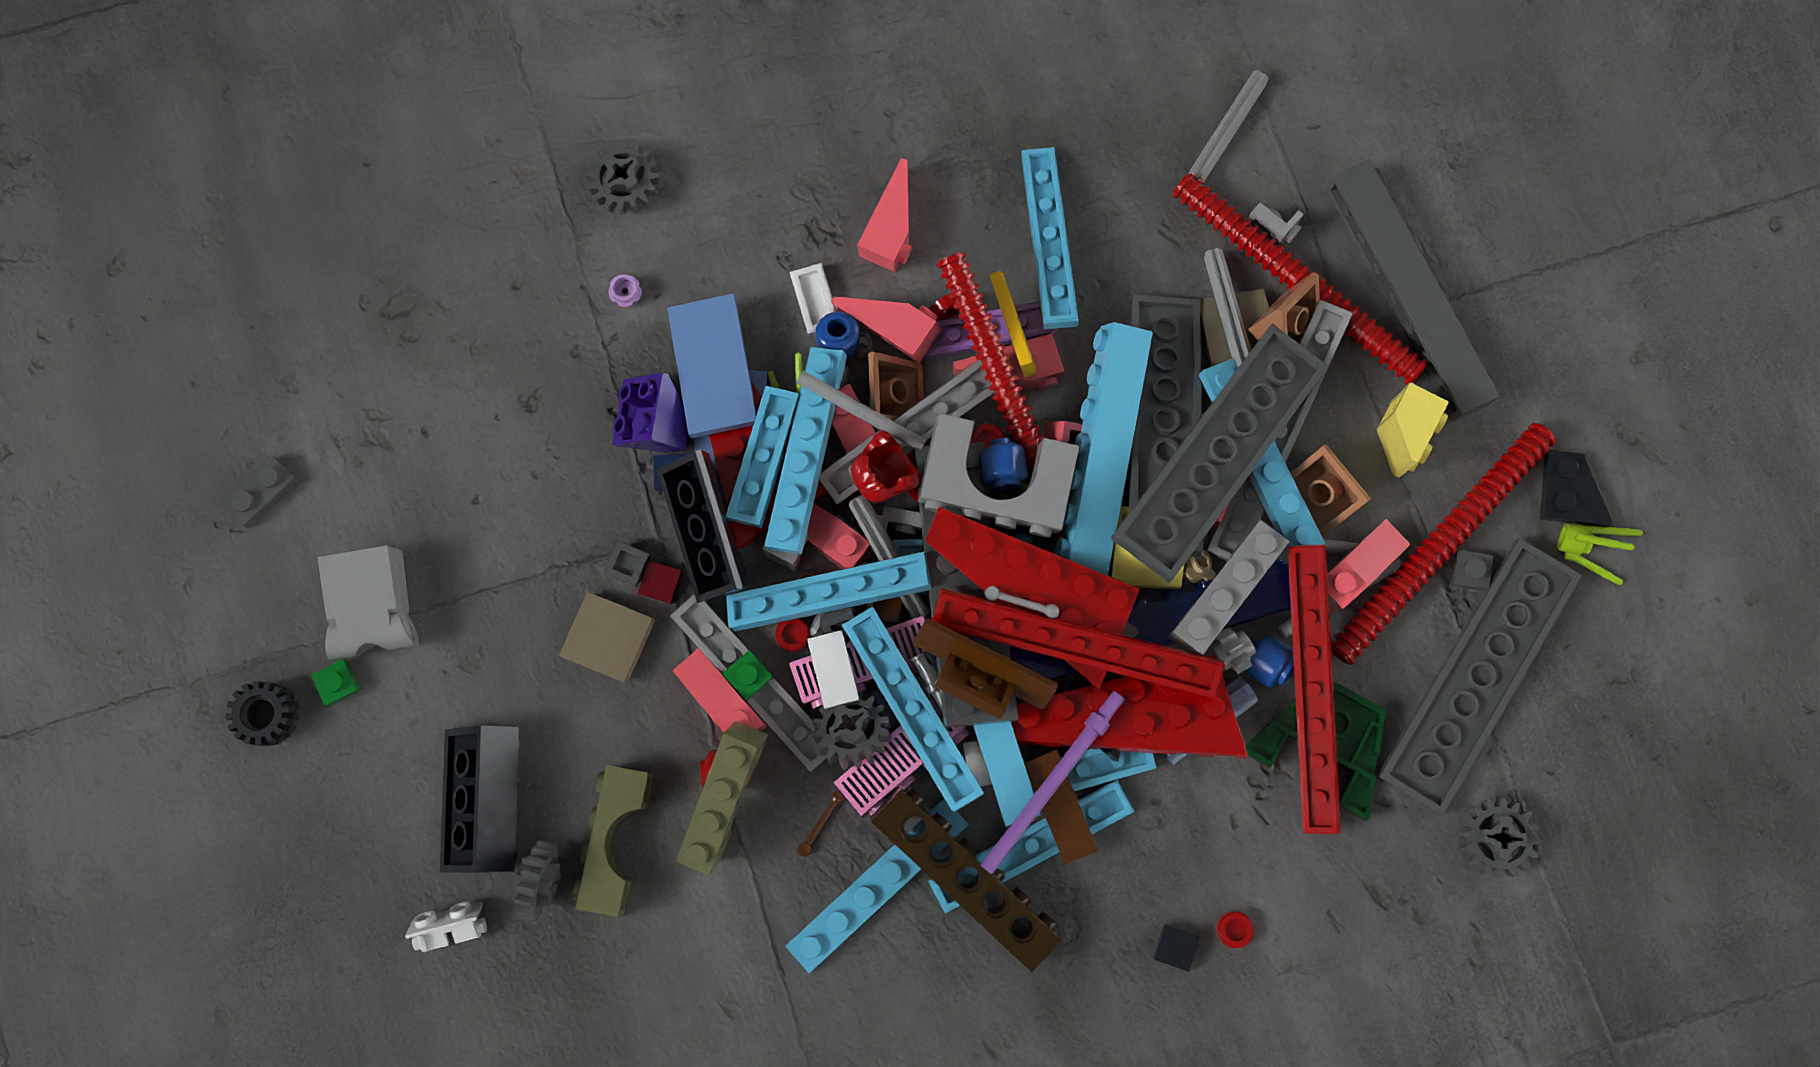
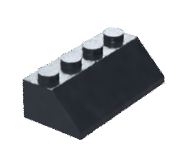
M697 450L658 468V476L697 603L749 588L747 572L742 563L730 521L726 518L727 507L720 491L716 470L712 464L710 454L703 450Z
M481 725L445 729L440 872H515V862L518 856L516 826L519 820L517 790L520 785L518 754L521 749L519 727Z

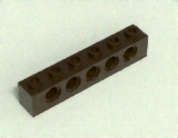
M899 785L870 816L871 823L1030 972H1033L1061 941V938L1055 932L1059 925L1044 911L1037 915L1029 907L1032 900L1020 888L1016 886L1011 890L1002 882L1006 876L998 868L991 875L981 867L982 862L975 857L979 850L964 836L958 841L949 832L953 826L940 813L936 812L932 816L922 807L926 801L912 787L905 791ZM911 817H920L924 820V828L918 834H909L904 830L905 822ZM938 842H946L951 846L949 855L943 859H936L931 855L932 847ZM973 867L977 870V876L973 882L964 884L958 881V874L961 869ZM991 892L1003 894V901L997 908H988L984 904L986 896ZM1018 917L1029 919V926L1022 933H1015L1011 930L1013 921Z

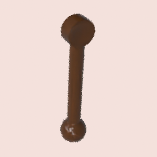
M841 791L832 793L829 806L806 842L799 844L797 851L801 856L806 857L811 854V845L836 806L844 802L845 796Z

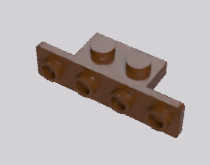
M928 618L925 619L913 642L915 646L945 660L935 682V687L998 719H1001L1006 712L1012 695L1040 709H1044L1058 686L1056 682Z

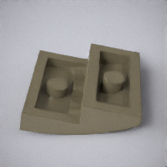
M1264 289L1235 293L1251 350L1258 341L1248 329L1269 308ZM1215 297L1200 299V324L1204 333L1203 345L1209 365L1212 367L1232 359Z
M587 592L559 656L628 684L655 619Z

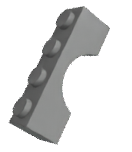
M1259 520L1168 638L1186 652L1202 656L1290 541L1262 520Z

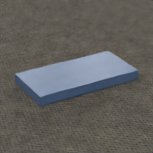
M734 293L667 307L690 438L753 426L757 412Z

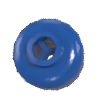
M844 312L826 314L819 320L816 327V343L818 348L843 350L847 355L846 360L852 358L860 347V329L857 321L851 315Z
M999 438L991 441L990 446L981 452L980 465L985 485L993 488V491L997 493L1013 492L1021 488V483L1028 477L1026 455L1022 446L1011 443V440L1008 438Z
M1269 635L1260 638L1258 642L1252 639L1251 642L1256 650V654L1250 657L1252 666L1244 670L1245 673L1269 688H1274L1278 684L1284 686L1294 673L1293 649Z

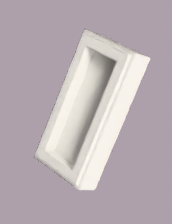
M822 263L790 272L809 337L816 335V327L821 318L831 312H837L831 303L833 298Z
M842 630L807 639L824 709L860 701Z

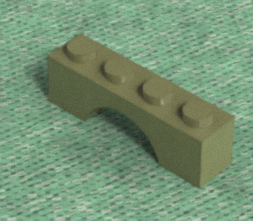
M737 721L724 732L676 862L708 876L720 862L732 832L731 824L736 808L758 764L768 734Z
M606 765L605 772H600L596 784V792L600 793L598 806L592 808L588 821V827L592 829L590 843L586 842L581 853L580 862L585 864L582 879L578 878L576 880L573 890V900L577 901L576 910L613 917L625 916L632 880L618 869L613 860L611 852L612 837L617 826L624 818L634 812L647 809L654 774Z

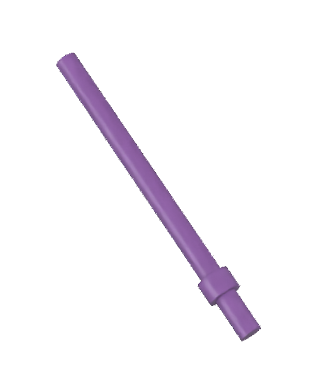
M1113 691L1098 712L1091 713L1084 723L1086 725L1085 729L980 866L991 875L1096 737H1102L1109 728L1110 724L1108 721L1125 700L1121 695Z

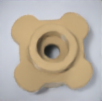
M1203 550L1200 557L1190 556L1184 564L1183 577L1192 583H1198L1202 579L1211 582L1215 578V572L1211 569V555L1206 550Z

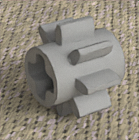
M1230 627L1220 632L1216 637L1217 645L1211 647L1213 655L1216 654L1217 660L1224 662V671L1232 668L1239 674L1251 667L1250 657L1256 654V650L1243 630L1235 633Z

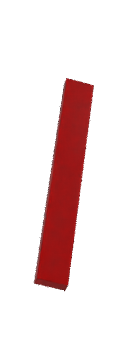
M1326 544L1288 546L1303 834H1340L1341 820Z
M940 588L932 618L933 621L959 633L1215 699L1225 666L1221 660L1059 618H1049L1044 614Z

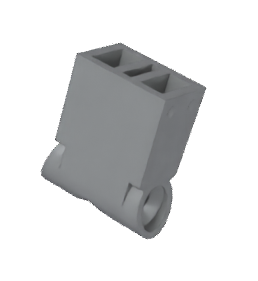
M385 545L317 557L326 620L329 623L325 637V651L330 661L362 655L377 645L389 651L419 645L418 634L409 616L410 611L402 550Z

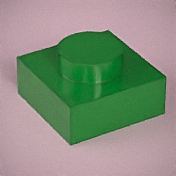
M750 650L722 673L746 701L774 678Z
M341 659L311 674L324 706L330 707L361 692L348 660Z

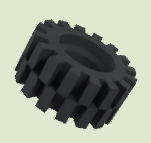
M254 681L253 685L245 684L241 686L242 692L235 691L232 696L236 698L235 702L228 701L227 707L232 708V713H225L226 720H232V723L227 726L229 731L236 732L233 735L236 739L244 740L243 743L250 745L273 746L278 744V740L284 741L289 737L286 734L287 731L293 732L296 726L291 724L293 720H299V714H294V709H299L297 702L291 700L295 696L291 692H287V688L274 683ZM267 700L274 707V718L270 724L259 728L251 720V711L255 704Z

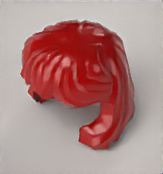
M883 430L874 435L851 466L853 483L859 492L871 502H883L904 491L916 488L923 478L893 436Z

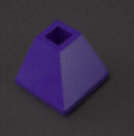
M657 373L623 379V385L619 390L618 414L613 424L614 437L612 445L663 453L684 451L688 436L684 404L669 375Z

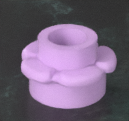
M622 274L616 276L611 281L608 294L613 302H617L620 307H629L634 301L637 302L640 299L642 289L639 287V281L634 276ZM625 288L628 289L626 294L622 293Z

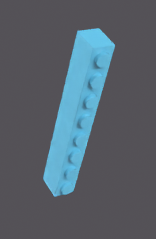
M1116 322L1101 326L1094 338L1095 360L1087 374V384L1090 385L1089 392L1080 412L1083 424L1081 433L1076 437L1074 444L1079 446L1063 521L1062 536L1058 539L1054 552L1055 555L1107 576L1114 544L1111 537L1117 528L1153 334L1152 331Z

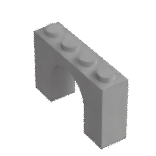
M941 413L938 414L934 424L917 502L924 503V508L932 512H936L941 507L958 511L960 516L973 521H981V517L995 520L994 525L1001 528L1016 529V525L1030 528V534L1040 537H1050L1051 533L1056 534L1062 530L1079 446L1044 438L1038 444L1031 481L1026 491L1013 499L997 500L979 492L971 483L967 474L966 458L974 421Z

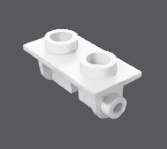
M461 902L452 906L447 911L436 914L434 911L421 913L412 920L405 935L406 939L412 937V945L415 951L421 949L422 952H427L448 946L450 943L447 936L448 932H452L455 944L479 938L481 933L487 931L485 919H478L483 902L473 904Z

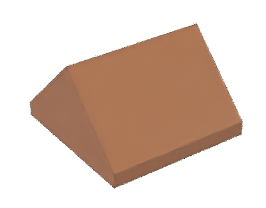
M1312 272L1284 292L1248 329L1257 341L1268 327L1274 324L1297 343H1301L1320 301L1319 274Z
M876 352L868 353L871 409L893 421L924 399L923 363L919 364L915 361ZM872 426L875 432L879 431L878 428Z
M1326 444L1290 473L1322 537L1371 500Z

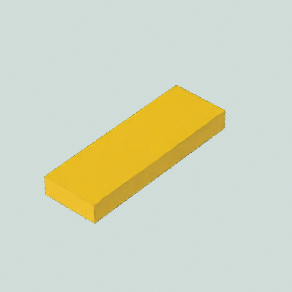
M1001 271L989 274L1024 377L1033 376L1036 374L1037 369L1004 274Z

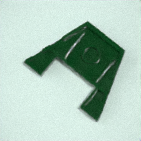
M1333 681L1337 763L1352 772L1339 797L1340 808L1363 821H1368L1371 815L1370 803L1372 790L1375 788V769L1377 755L1380 754L1386 709ZM1296 698L1245 745L1248 757L1270 768L1287 736L1298 742Z

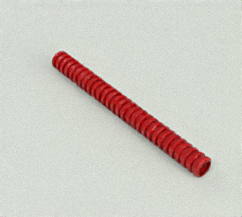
M1193 173L1184 176L1175 187L1172 195L1174 199L1180 198V203L1183 206L1189 205V211H1196L1199 219L1204 217L1206 219L1205 223L1207 225L1212 224L1215 232L1220 230L1223 238H1230V244L1234 245L1236 243L1238 245L1237 249L1240 252L1245 250L1248 258L1251 256L1255 258V264L1261 263L1263 265L1262 269L1264 271H1271L1270 276L1273 278L1277 276L1279 278L1278 282L1281 285L1286 283L1288 290L1311 274L1308 271L1310 269L1308 265L1303 267L1300 264L1301 260L1299 258L1293 259V253H1286L1283 245L1278 247L1276 245L1277 241L1274 238L1268 239V233H1261L1258 225L1253 227L1250 219H1243V213L1239 212L1237 214L1235 212L1236 208L1233 205L1228 207L1225 199H1218L1219 194L1216 192L1212 194L1209 186L1203 187V181L1200 179L1196 181ZM1324 278L1319 279L1320 300L1353 313L1345 329V336L1347 338L1352 336L1355 339L1353 342L1356 345L1358 343L1362 344L1363 347L1361 349L1363 351L1368 349L1371 352L1370 356L1372 358L1378 357L1380 359L1378 363L1381 365L1383 363L1388 365L1387 370H1394L1397 378L1403 377L1405 379L1404 384L1412 383L1426 368L1427 361L1425 359L1419 360L1417 358L1419 356L1418 353L1412 354L1409 352L1410 347L1408 345L1403 347L1400 339L1394 340L1392 338L1393 333L1389 332L1387 334L1384 332L1385 327L1383 325L1378 327L1375 324L1377 321L1374 318L1372 320L1367 318L1368 313L1364 312L1362 314L1359 312L1360 307L1358 305L1353 307L1350 304L1351 300L1349 298L1346 300L1342 298L1343 293L1334 292L1335 287L1333 285L1328 287L1325 284L1326 280Z
M959 251L939 260L936 266L938 269H942L941 278H946L947 284H945L946 289L950 288L952 292L949 297L950 299H955L956 304L954 308L955 310L959 309L961 313L958 315L959 320H964L965 324L962 327L969 332L967 339H972L974 345L971 348L978 353L975 356L976 360H981L982 365L980 369L981 371L985 370L987 374L984 376L985 381H990L991 385L988 388L995 393L993 396L994 401L998 400L999 402L997 409L1004 414L1001 417L1002 421H1007L1008 423L1005 428L1012 433L1010 439L1022 446L1025 451L1029 473L1027 479L1030 482L1038 444L1044 437L1038 434L1037 431L1040 430V427L1034 424L1033 421L1036 418L1029 413L1032 408L1030 405H1026L1025 400H1027V397L1020 392L1023 387L1017 384L1016 380L1019 378L1016 374L1013 375L1012 373L1014 366L1013 364L1009 365L1007 361L1010 359L1009 354L1005 355L1003 352L1006 347L1004 344L1000 345L999 339H1001L1000 334L996 335L994 330L997 326L990 321L993 318L992 314H987L986 312L988 305L987 303L983 304L981 300L984 298L983 293L979 294L977 290L980 286L978 283H974L972 279L975 277L974 272H969L968 268L971 265L964 260L966 253ZM1063 526L1062 530L1052 537L1054 541H1058L1061 538Z
M1531 423L1528 426V430L1521 434V438H1517L1514 441V445L1507 449V453L1500 457V461H1496L1493 464V469L1490 468L1486 472V476H1482L1479 479V484H1475L1472 487V492H1468L1465 495V499H1461L1457 503L1458 507H1454L1450 511L1451 515H1446L1443 518L1444 523L1440 522L1436 526V530L1429 534V538H1425L1422 541V546H1418L1415 549V554L1408 556V562L1404 561L1400 565L1401 570L1397 569L1393 573L1394 578L1389 577L1386 580L1387 586L1382 585L1379 588L1380 593L1373 594V601H1367L1364 604L1365 609H1360L1357 612L1358 617L1350 619L1351 625L1346 624L1342 628L1343 633H1337L1335 636L1336 641L1331 640L1332 654L1345 664L1353 665L1355 663L1354 657H1360L1363 654L1362 649H1367L1370 646L1369 641L1377 639L1376 633H1382L1385 630L1384 625L1388 626L1392 622L1391 617L1396 618L1399 615L1398 609L1403 610L1407 606L1406 601H1412L1414 598L1413 593L1418 594L1421 591L1420 586H1425L1428 583L1427 578L1434 577V570L1439 571L1443 567L1442 562L1446 563L1450 559L1449 555L1456 553V547H1461L1464 544V539H1468L1471 536V531H1476L1478 524H1482L1486 520L1485 516H1489L1493 512L1492 508H1497L1500 505V501L1507 497V493L1514 489V485H1518L1521 482V478L1528 474V470L1534 468L1535 462H1539L1542 459V455L1549 451V447L1556 444V438L1549 428L1540 423Z

